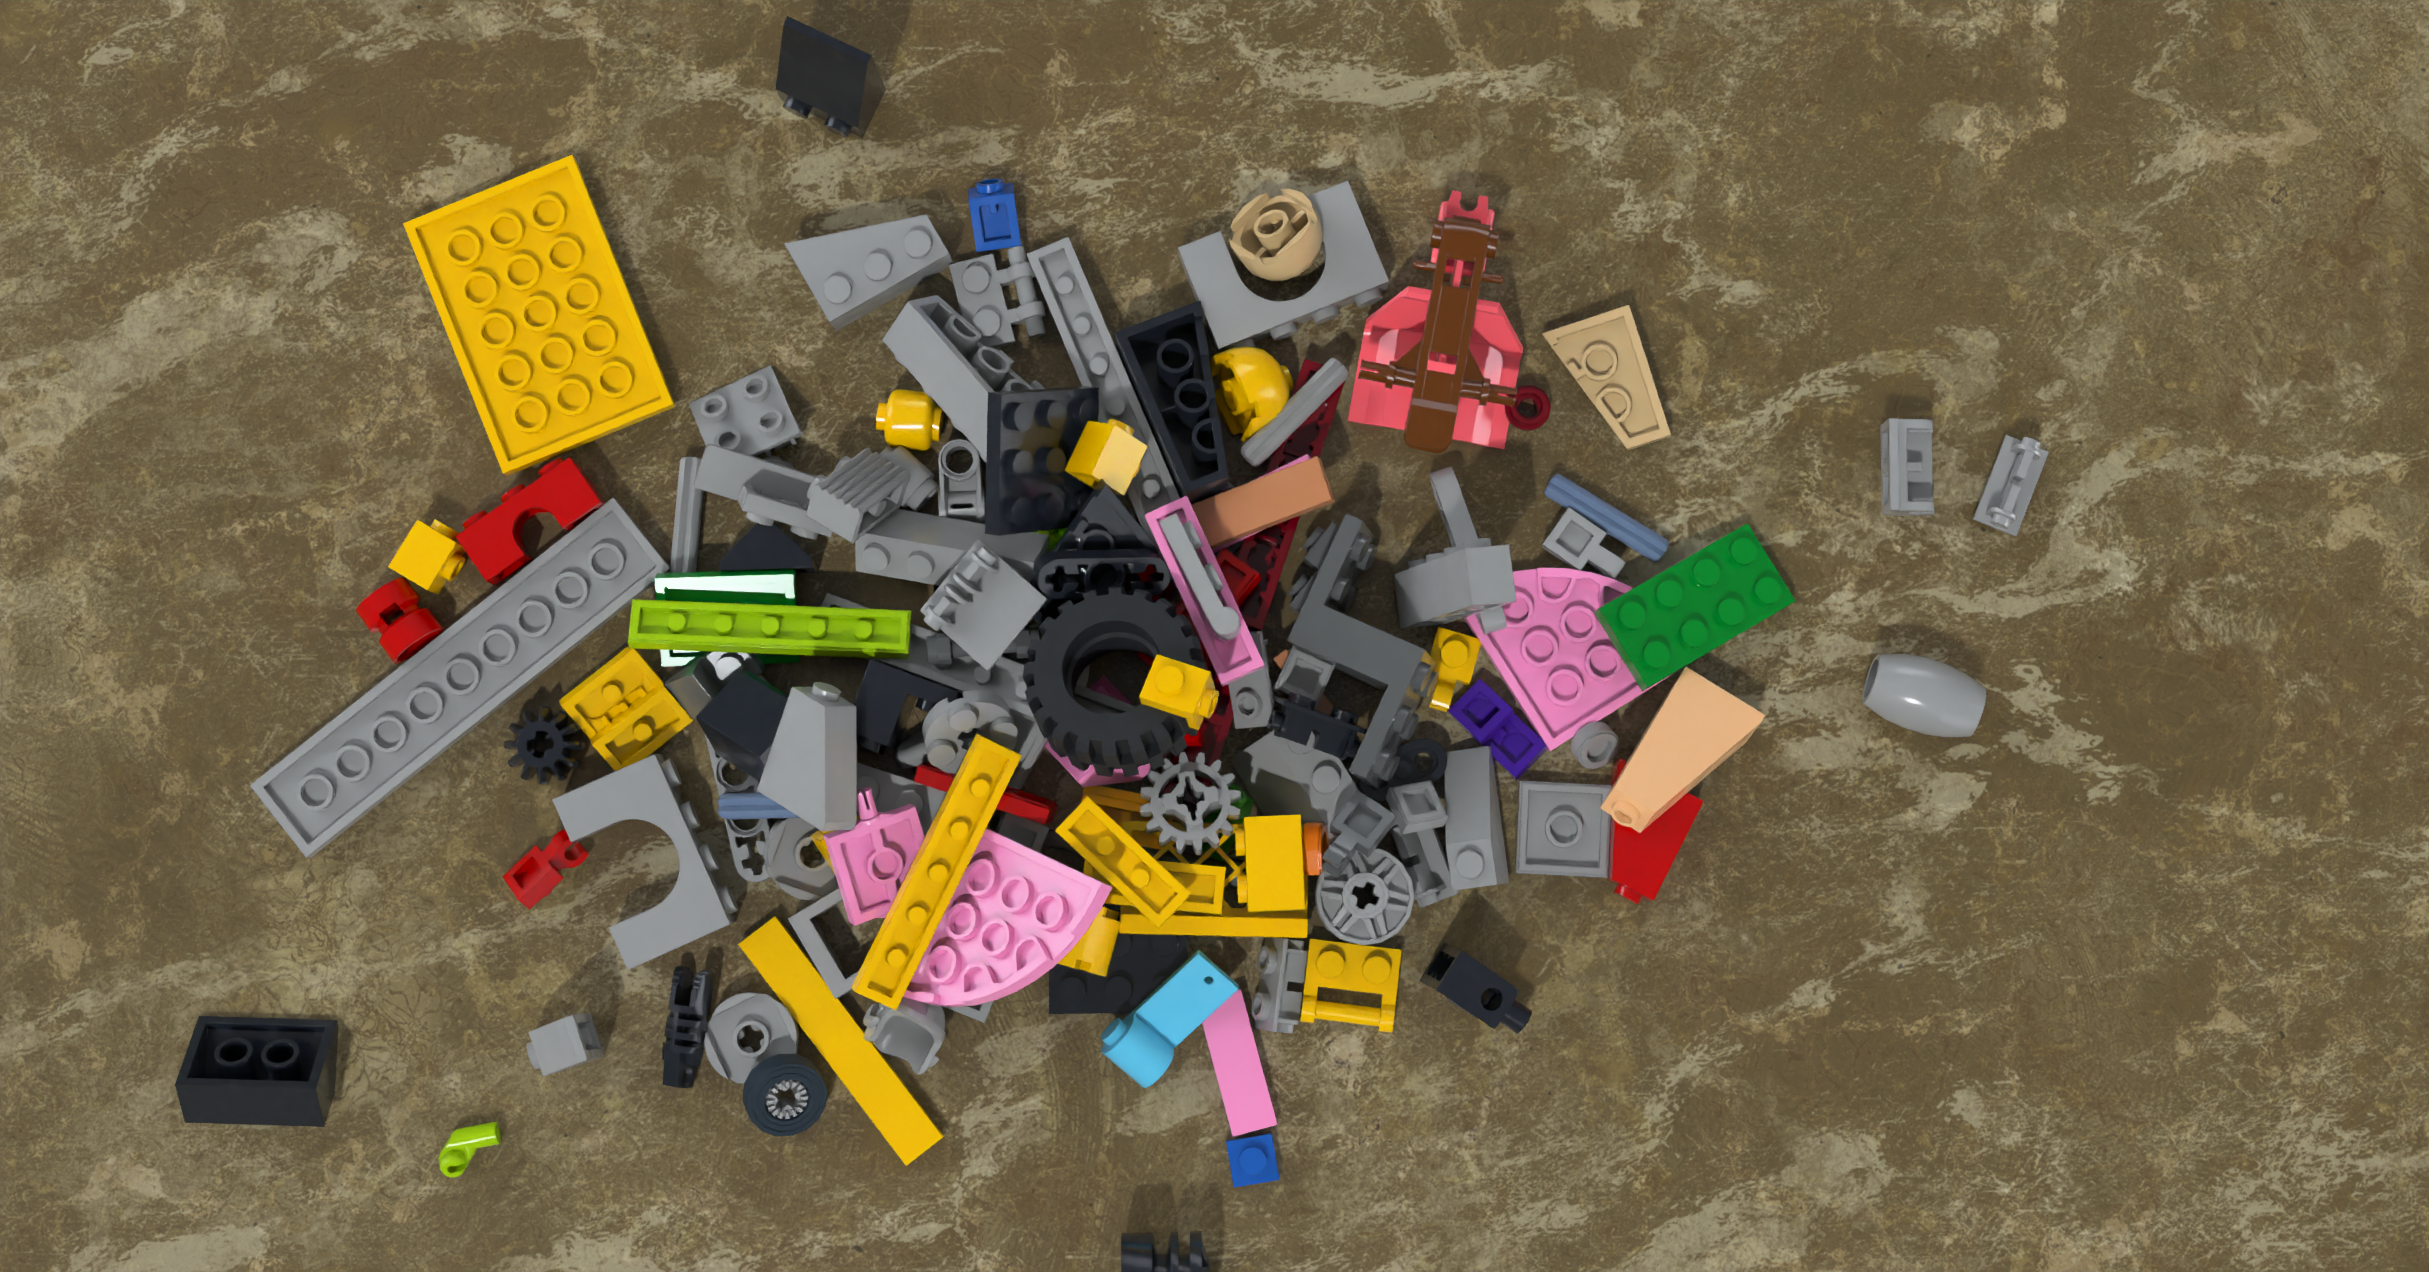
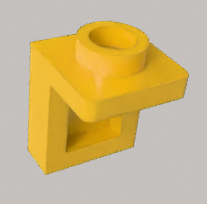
M1157 654L1139 698L1141 704L1186 718L1190 728L1199 730L1203 718H1210L1213 715L1219 692L1215 690L1210 671Z

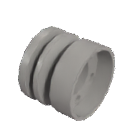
M1375 848L1369 857L1356 850L1350 863L1338 878L1323 870L1317 878L1314 900L1316 913L1327 930L1343 941L1367 945L1381 943L1401 930L1410 917L1414 902L1412 879L1402 862L1387 851ZM1366 883H1370L1373 886L1371 893L1377 897L1376 903L1374 905L1365 904L1363 909L1355 906L1358 898L1352 895V890L1354 887L1363 888Z

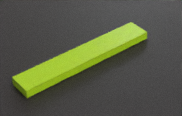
M632 599L628 644L630 648L909 659L912 612L911 610Z

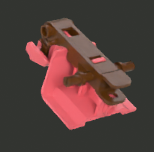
M1452 190L1449 201L1441 203L1438 220L1434 221L1430 247L1432 248L1430 262L1415 260L1412 263L1415 269L1434 272L1432 289L1408 286L1366 319L1347 421L1405 431L1404 441L1409 448L1426 452L1442 453L1449 447L1452 440L1504 450L1509 421L1505 415V405L1511 407L1515 405L1516 398L1508 396L1516 397L1518 388H1516L1523 346L1499 302L1478 299L1481 281L1501 284L1504 281L1502 275L1484 272L1487 258L1494 259L1499 231L1492 230L1495 212L1492 209L1488 210V197L1479 195L1477 207L1473 211L1463 210L1460 206L1461 192ZM1444 273L1452 274L1450 286L1442 285L1443 282L1449 283L1451 275H1446ZM1461 276L1471 277V279L1464 278L1463 286L1470 287L1469 289L1459 288Z

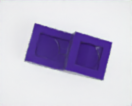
M1481 679L1448 710L1449 714L1481 747L1491 746L1493 759L1516 781L1547 751L1544 741L1514 714L1513 709Z

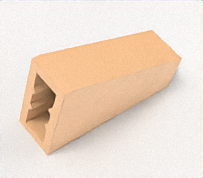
M1685 667L1664 698L1600 809L1610 814L1617 823L1631 827L1641 833L1743 746L1760 725L1765 715L1693 670Z

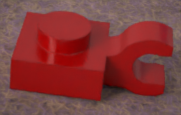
M565 829L558 832L544 850L540 849L537 845L533 847L502 876L518 901L529 910L542 898L550 894L553 888L563 879L559 870L577 867L589 855L580 842L575 844L572 849L565 851L573 844Z

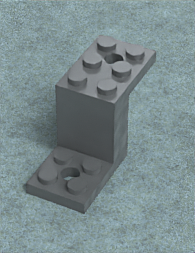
M1345 514L1287 641L1292 646L1334 664V670L1385 692L1349 769L1361 782L1379 790L1383 780L1389 783L1393 778L1400 761V757L1395 755L1402 739L1409 740L1413 735L1419 721V715L1415 713L1422 696L1429 698L1437 683L1439 673L1434 671L1437 664L1425 649L1342 613V611L1348 613L1353 606L1358 593V587L1354 586L1361 570L1367 571L1370 568L1377 553V546L1373 545L1376 538L1363 520Z

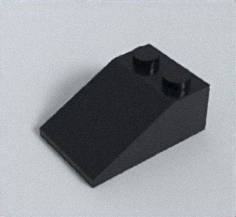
M787 16L783 24L775 88L780 99L784 101L783 108L804 119H807L809 114L825 120L823 126L839 136L848 138L849 134L852 133L863 138L886 91L872 55Z

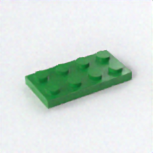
M1747 523L1603 605L1594 614L1641 691H1644L1795 602V599Z

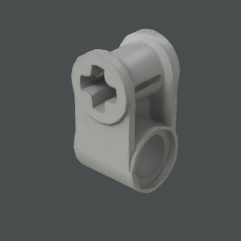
M956 439L949 441L942 447L938 459L940 488L938 489L939 516L985 524L986 489L983 480L982 458L975 446L967 440ZM967 450L973 457L970 469L961 474L952 472L948 464L950 456L955 451ZM956 506H973L972 508L953 509Z

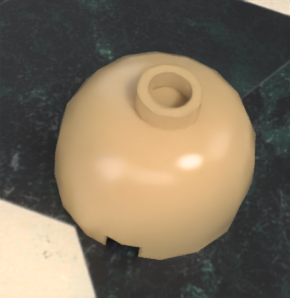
M1281 189L1283 195L1269 198L1267 193L1259 195L1246 204L1233 219L1230 228L1234 235L1232 240H1230V246L1237 258L1253 275L1270 281H1284L1300 275L1319 256L1323 242V230L1319 215L1312 202L1304 193L1296 190Z

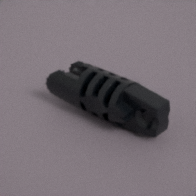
M683 966L675 967L668 1010L671 1011L669 1016H667L664 1033L666 1042H663L662 1060H664L663 1085L676 1088H692L694 1085L697 1068L701 1064L704 1053L702 1044L705 1040L708 1026L706 1016L710 1013L715 978L712 971H699L693 981V971H690V968Z

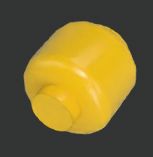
M896 389L890 394L888 403H879L876 416V430L884 431L885 441L890 447L898 448L903 446L910 450L925 451L932 446L933 441L941 440L944 411L925 392Z

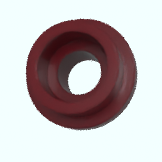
M1523 385L1517 387L1516 397L1508 396L1516 398L1514 407L1505 405V415L1510 424L1519 430H1536L1543 426L1549 418L1551 411L1550 400L1546 393L1536 386ZM1523 401L1532 402L1536 409L1535 414L1529 417L1522 415L1519 411V404Z

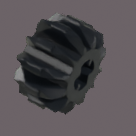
M541 706L538 719L532 711H524L522 716L526 727L516 723H511L509 726L511 732L519 735L518 740H507L504 742V748L518 750V753L508 760L509 766L515 768L524 764L520 777L529 781L537 773V780L541 785L549 784L551 771L558 780L564 781L567 779V772L563 764L573 768H578L581 764L577 758L570 756L572 750L582 751L585 749L584 742L571 741V738L581 731L580 726L574 723L565 727L569 714L560 710L553 717L552 710L548 706ZM548 733L546 739L553 740V749H548L545 753L537 751L536 743L544 741L545 734Z

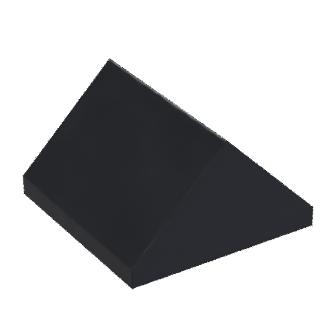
M742 670L696 716V719L717 755L760 781L789 695L748 670Z

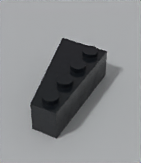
M1201 301L1115 332V347L1179 497L1182 498L1187 495L1192 505L1228 491L1229 475L1217 411L1214 382L1211 374Z

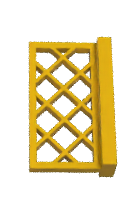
M1123 821V830L1132 837V831H1146L1148 821ZM1167 822L1175 829L1186 832L1185 827L1178 822ZM1203 823V828L1206 829L1213 823ZM1231 824L1233 834H1235V828H1244V824ZM1301 825V832H1302V834H1303L1304 825ZM1160 831L1155 832L1154 834L1159 839L1161 835ZM1226 835L1219 839L1218 848L1214 849L1211 846L1194 863L1201 865L1216 851L1234 870L1225 879L1224 887L1237 875H1246L1242 871L1246 867L1245 861L1238 867L1220 848L1229 838ZM1172 840L1153 857L1157 861L1170 850L1181 863L1189 864L1182 855L1176 854V849L1173 847L1176 842ZM1304 875L1305 910L1248 913L1247 905L1244 908H1231L1223 899L1222 906L1224 908H1222L1221 915L1175 911L1158 929L1136 907L1120 905L1121 924L1119 933L1307 938L1308 875Z

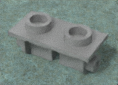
M2005 435L1973 520L2017 536L2049 453L2039 448L2040 442L2028 437H2023L2022 441Z
M1262 630L1251 631L1250 634L1265 667L1228 684L1235 729L1267 726L1271 713L1273 711L1279 712V707H1275L1272 682L1269 679L1268 671L1270 670L1266 651L1268 639H1263Z
M1395 820V824L1388 831V834L1392 835L1403 866L1412 879L1414 900H1417L1419 908L1458 894L1459 890L1452 891L1448 861L1435 828L1402 834Z
M1265 937V943L1259 951L1257 961L1260 981L1258 992L1252 1000L1253 1028L1293 1034L1294 1025H1299L1302 992L1288 991L1287 985L1288 981L1304 983L1308 951H1304L1305 941Z

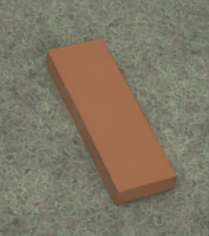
M1316 456L1191 506L1211 549L1331 504L1335 502L1322 461Z

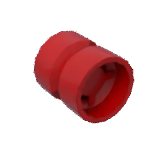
M406 577L394 579L365 598L356 609V613L371 633L380 632L379 644L394 664L410 659L444 631L429 608L418 607L421 598ZM402 612L405 613L403 616H401L394 622L391 621L392 619L400 615Z

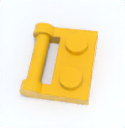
M1309 939L1300 1022L1314 1023L1315 1019L1378 1026V1031L1392 1033L1402 950ZM1318 987L1382 994L1380 1008L1319 1001L1317 1000Z

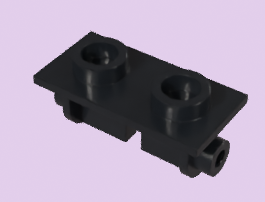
M1290 692L1288 699L1276 695L1273 696V700L1282 704L1280 713L1273 711L1268 720L1267 728L1274 730V736L1306 746L1312 730L1318 731L1313 745L1314 749L1336 756L1342 760H1345L1347 756L1355 758L1360 747V741L1355 740L1357 732L1363 734L1367 732L1366 728L1357 724L1360 716L1337 707H1333L1331 714L1314 709L1317 703L1316 700L1294 692Z

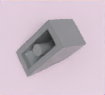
M591 1012L571 1015L530 1031L529 1035L532 1042L526 1045L532 1066L535 1070L540 1068L543 1076L552 1075L605 1056Z

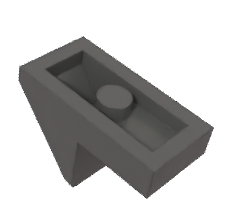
M707 651L665 681L664 686L694 720L739 671L748 670L758 676L763 672L765 665L755 653Z

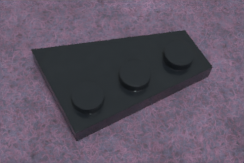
M1103 479L1097 484L1052 549V551L1150 549L1158 553L1160 551ZM1108 563L1097 565L1091 571L1090 581L1094 584L1108 582L1113 576L1114 567ZM1124 564L1123 568L1125 573H1131L1127 566ZM1056 566L1054 574L1046 576H1048L1053 584L1057 583L1060 575L1067 574L1061 566ZM1073 574L1078 584H1080L1079 574ZM1033 577L1030 584L1043 594ZM1043 594L1048 600L1033 618L1039 625L1047 617L1055 620L1060 616L1058 609L1060 605L1068 600H1071L1073 605L1083 601L1084 598L1054 599Z

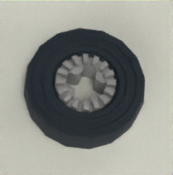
M777 1054L764 1059L751 1070L744 1083L743 1103L749 1119L762 1132L776 1137L793 1136L806 1131L819 1120L826 1107L827 1087L821 1071L808 1058L797 1054ZM791 1087L794 1096L791 1099L783 1097L778 1101L776 1096L779 1092L778 1089L786 1091Z

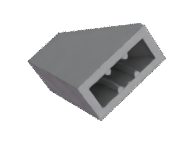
M814 682L813 687L791 688L757 791L821 831L854 830L857 822L856 706L840 697L841 691L830 684Z

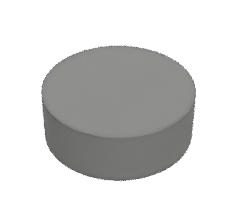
M1592 722L1583 726L1575 734L1571 742L1572 754L1583 767L1589 769H1596L1606 765L1615 757L1619 749L1618 736L1604 722Z

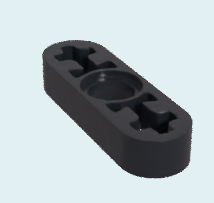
M1150 549L1049 551L1041 555L1033 567V577L1040 590L1046 596L1054 599L1084 598L1082 593L1096 589L1098 596L1109 594V587H1124L1126 595H1133L1134 590L1141 589L1151 592L1152 596H1156L1166 589L1171 578L1169 568L1162 556ZM1102 563L1111 564L1114 567V573L1108 582L1094 584L1090 581V574L1094 567ZM1124 564L1127 566L1131 573H1125L1123 568ZM1151 564L1157 573L1149 574L1148 581L1143 582L1136 573L1145 572L1147 565ZM1061 566L1067 575H1060L1057 583L1052 584L1046 575L1054 574L1055 567ZM1073 574H1079L1080 584H1078Z

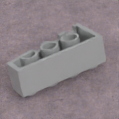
M938 295L910 300L882 340L894 353L896 360L909 370L922 385L924 392L936 401L949 416L953 426L968 438L979 451L981 458L986 462L988 392L1045 388L1036 380L1029 385L1010 369L1014 361L1002 350L998 351L980 343L979 339L982 333Z

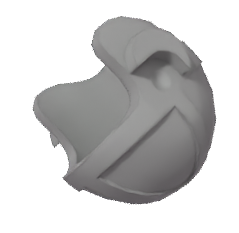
M906 997L902 998L897 1010L881 1003L879 1005L876 1003L871 1005L863 1019V1024L867 1026L864 1033L866 1041H873L874 1045L882 1053L908 1061L912 1070L917 1075H921L927 1068L933 1067L939 1061L935 1054L946 1037L945 1014L941 1006L918 1002Z

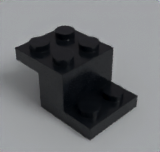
M870 659L853 703L856 706L857 746L883 755L885 747L895 750L901 741L916 699L915 707L929 713L943 699L948 698L950 703L955 699L963 698V696L952 689Z

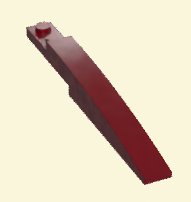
M1304 359L1292 396L1323 364ZM1345 381L1273 452L1266 474L1306 454L1310 458L1316 456L1320 458ZM1301 515L1268 527L1243 540L1238 558L1260 573L1262 578L1239 607L1249 632L1263 631ZM1208 657V671L1211 672L1215 690L1219 692L1217 705L1210 718L1204 717L1202 747L1187 746L1182 752H1185L1188 762H1195L1200 752L1204 753L1205 765L1210 767L1215 761L1220 760L1234 716L1229 685H1221ZM1172 753L1170 762L1173 766L1179 764V755L1175 756ZM1195 776L1196 780L1206 787H1211L1212 783L1203 777ZM1177 778L1166 785L1161 795L1172 793L1178 784ZM1186 786L1184 803L1197 807L1193 796L1190 795L1189 787Z

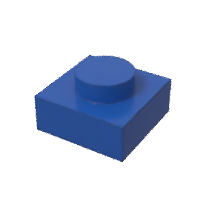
M1272 1133L1226 1140L1234 1188L1279 1180Z

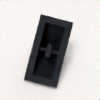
M774 522L772 526L756 523L720 561V571L795 569L796 574L818 573V564Z

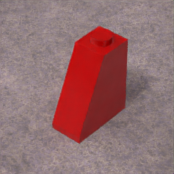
M1623 759L1616 760L1611 768L1612 787L1627 763ZM1686 793L1641 833L1631 827L1617 823L1611 816L1607 880L1617 885L1614 890L1615 894L1639 905L1642 898L1647 901H1654L1704 802L1703 800Z

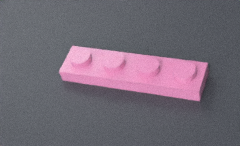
M1187 495L1144 514L1221 685L1224 686L1264 668V662ZM1175 513L1181 524L1191 521L1203 545L1195 550L1202 565L1205 566L1212 563L1224 588L1216 592L1223 607H1231L1238 613L1241 630L1234 639L1222 640L1214 633L1159 521Z

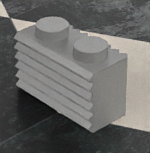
M870 447L862 450L853 458L844 456L836 465L834 472L827 477L820 474L811 483L807 492V498L810 499L806 516L853 544L856 539L859 540L861 535L864 536L866 532H869L881 520L883 521L886 516L889 517L891 513L899 509L910 474L908 470L902 471L900 465L895 467L892 461L887 462L885 456L880 458L877 452L872 453Z

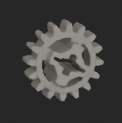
M1181 752L1179 764L1174 766L1167 758H1164L1165 765H1162V774L1152 770L1148 773V780L1153 785V788L1141 787L1140 797L1150 801V803L1140 806V815L1153 818L1146 825L1147 833L1151 834L1160 831L1159 845L1164 847L1172 840L1176 842V854L1180 855L1183 853L1186 845H1192L1196 855H1201L1202 843L1208 842L1214 849L1218 848L1219 838L1217 834L1222 833L1229 837L1233 834V827L1227 820H1239L1241 810L1230 804L1241 800V792L1228 789L1234 783L1235 776L1233 773L1224 776L1220 775L1222 767L1220 760L1215 761L1210 767L1205 765V756L1201 752L1196 757L1195 762H1188L1185 752ZM1195 776L1207 779L1214 786L1206 787L1196 780ZM1177 778L1178 784L1172 793L1163 794V797L1160 798L1166 785ZM1186 786L1189 787L1190 795L1193 796V800L1197 803L1195 821L1192 820L1191 812H1188L1187 806L1184 805ZM1221 809L1216 821L1204 829L1203 822L1211 813H1217ZM1175 820L1185 827L1186 832L1175 829L1166 821Z

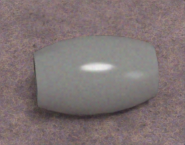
M1878 654L1869 669L1862 693V703L1882 718L1902 728L1938 737L1972 736L1979 724L1986 701V688L1964 672L1946 663L1909 654Z

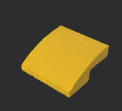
M629 646L559 700L562 708L580 726L582 731L589 737L594 748L614 771L647 758L693 721L664 686V681L640 652Z

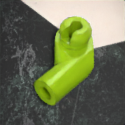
M491 1122L454 1130L439 1155L441 1172L447 1177L456 1178L464 1173L477 1148L499 1145L501 1143V1134L498 1123Z

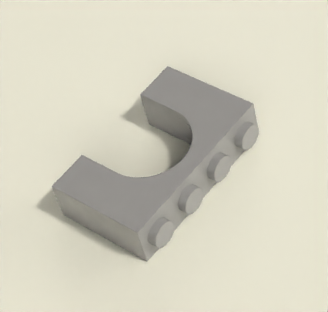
M1348 181L1307 196L1320 218L1323 230L1321 249L1325 266L1317 284L1309 292L1296 299L1272 301L1250 291L1237 273L1221 231L1178 247L1180 262L1196 301H1201L1203 318L1217 353L1243 346L1256 348L1254 342L1269 336L1272 337L1273 341H1279L1297 333V325L1312 319L1316 325L1322 324L1338 317L1341 314L1339 309L1356 302L1357 307L1361 308L1383 298L1381 292L1387 290L1389 280Z
M662 754L651 755L552 799L571 842L582 840L622 821L639 819L660 827L671 838L676 847L679 857V874L677 882L668 897L657 906L609 927L627 970L736 922L732 913L738 911L731 890L727 885L721 888L715 876L714 870L719 869V864L709 843L702 845L695 828L700 827L701 824L690 801L683 803L676 786L682 784L679 772L672 759L664 761Z

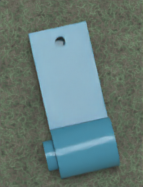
M1198 949L1123 1020L1117 1018L1106 1027L1101 1035V1040L1104 1042L1101 1051L1142 1088H1147L1155 1083L1167 1070L1174 1056V1048L1239 989V985Z

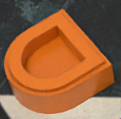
M1306 822L1304 824L1302 834L1304 875H1320L1323 872L1322 866L1325 860L1322 859V856L1329 848L1328 830L1323 822Z

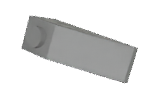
M1491 746L1445 752L1447 756L1445 812L1448 816L1445 823V835L1452 891L1510 883Z

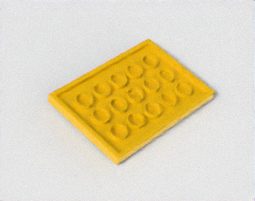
M573 155L403 223L504 475H511L676 407L578 163Z

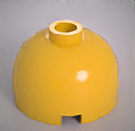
M1247 346L1232 348L1215 354L1211 358V374L1218 377L1219 389L1215 390L1220 417L1233 435L1242 432L1241 441L1245 442L1259 429L1273 420L1290 399V391L1293 389L1291 374L1285 365H1280L1272 355L1259 348Z

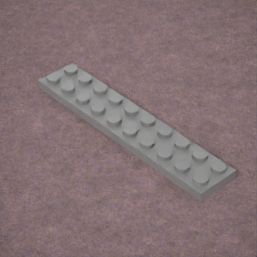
M615 498L610 499L257 779L250 787L304 856L312 858L630 605L632 599H637L655 585L654 578L656 574L669 573L671 570L670 566Z

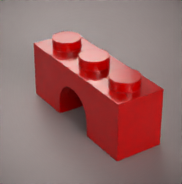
M570 457L564 461L562 458H557L540 469L538 472L540 478L527 487L524 484L515 486L501 497L502 504L489 513L486 510L480 511L463 523L462 526L465 530L455 537L487 582L497 586L534 560L525 548L522 539L524 526L533 516L541 513L553 514L561 527L570 532L606 503L581 466Z

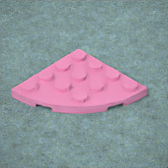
M1542 567L1513 572L1516 602L1502 606L1507 628L1484 635L1476 614L1464 619L1475 637L1480 641L1482 648L1534 730L1546 744L1548 752L1574 737L1583 726L1592 722H1598L1653 686L1641 691L1594 614L1598 608L1630 591L1633 587L1592 572L1569 568Z
M986 828L903 997L935 1006L962 1007L998 1000L1019 991L1052 969L1073 949L1100 912L1112 886Z

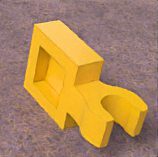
M1441 627L1437 628L1429 655L1437 664L1434 671L1439 673L1433 690L1429 708L1447 712L1456 682L1465 685L1470 684L1481 646L1478 638Z

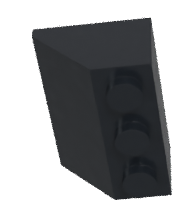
M199 1016L175 1083L185 1123L325 1127L335 1094L338 1044L337 1020Z

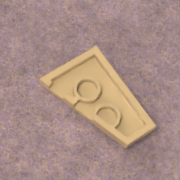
M1630 305L1542 333L1543 337L1627 450L1671 437Z

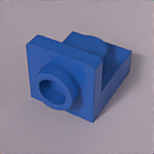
M1000 178L978 181L975 188L968 189V201L976 252L1021 246L1013 183L1004 184L1003 179Z

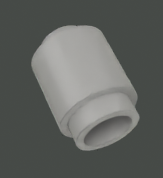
M888 446L879 454V457L885 456L887 462L892 461L895 467L900 465L902 471L908 470L910 478L901 506L903 508L908 506L914 512H917L934 496L940 485L933 480L934 474L905 447L899 446L894 450Z

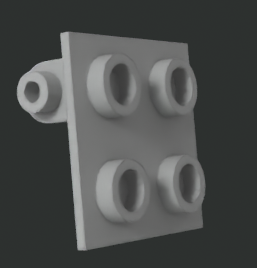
M771 365L689 403L705 445L712 443L759 458L758 455L763 452L768 457L772 456L770 450L772 448L778 450L791 443L795 445L797 444L796 439L803 436L802 430L797 420L794 419Z
M977 539L920 611L925 615L923 620L936 631L941 629L982 667L990 671L1048 598L983 541Z

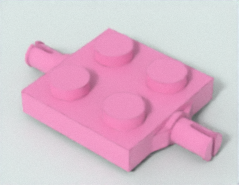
M871 787L860 788V791L857 790L859 819H857L854 830H838L823 835L849 922L854 926L875 918L886 917L925 838L916 806L907 804L888 812H877Z

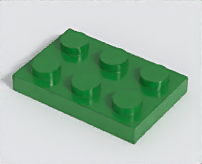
M795 569L657 573L654 578L656 600L798 606ZM660 650L662 667L688 666L707 651ZM755 653L763 664L799 663L801 660V655Z

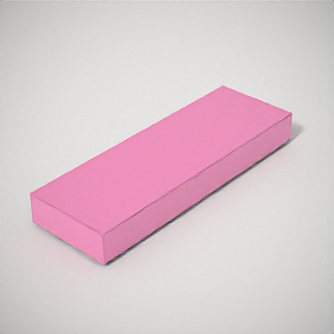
M1239 989L1202 1022L1233 1137L1278 1125L1242 991Z

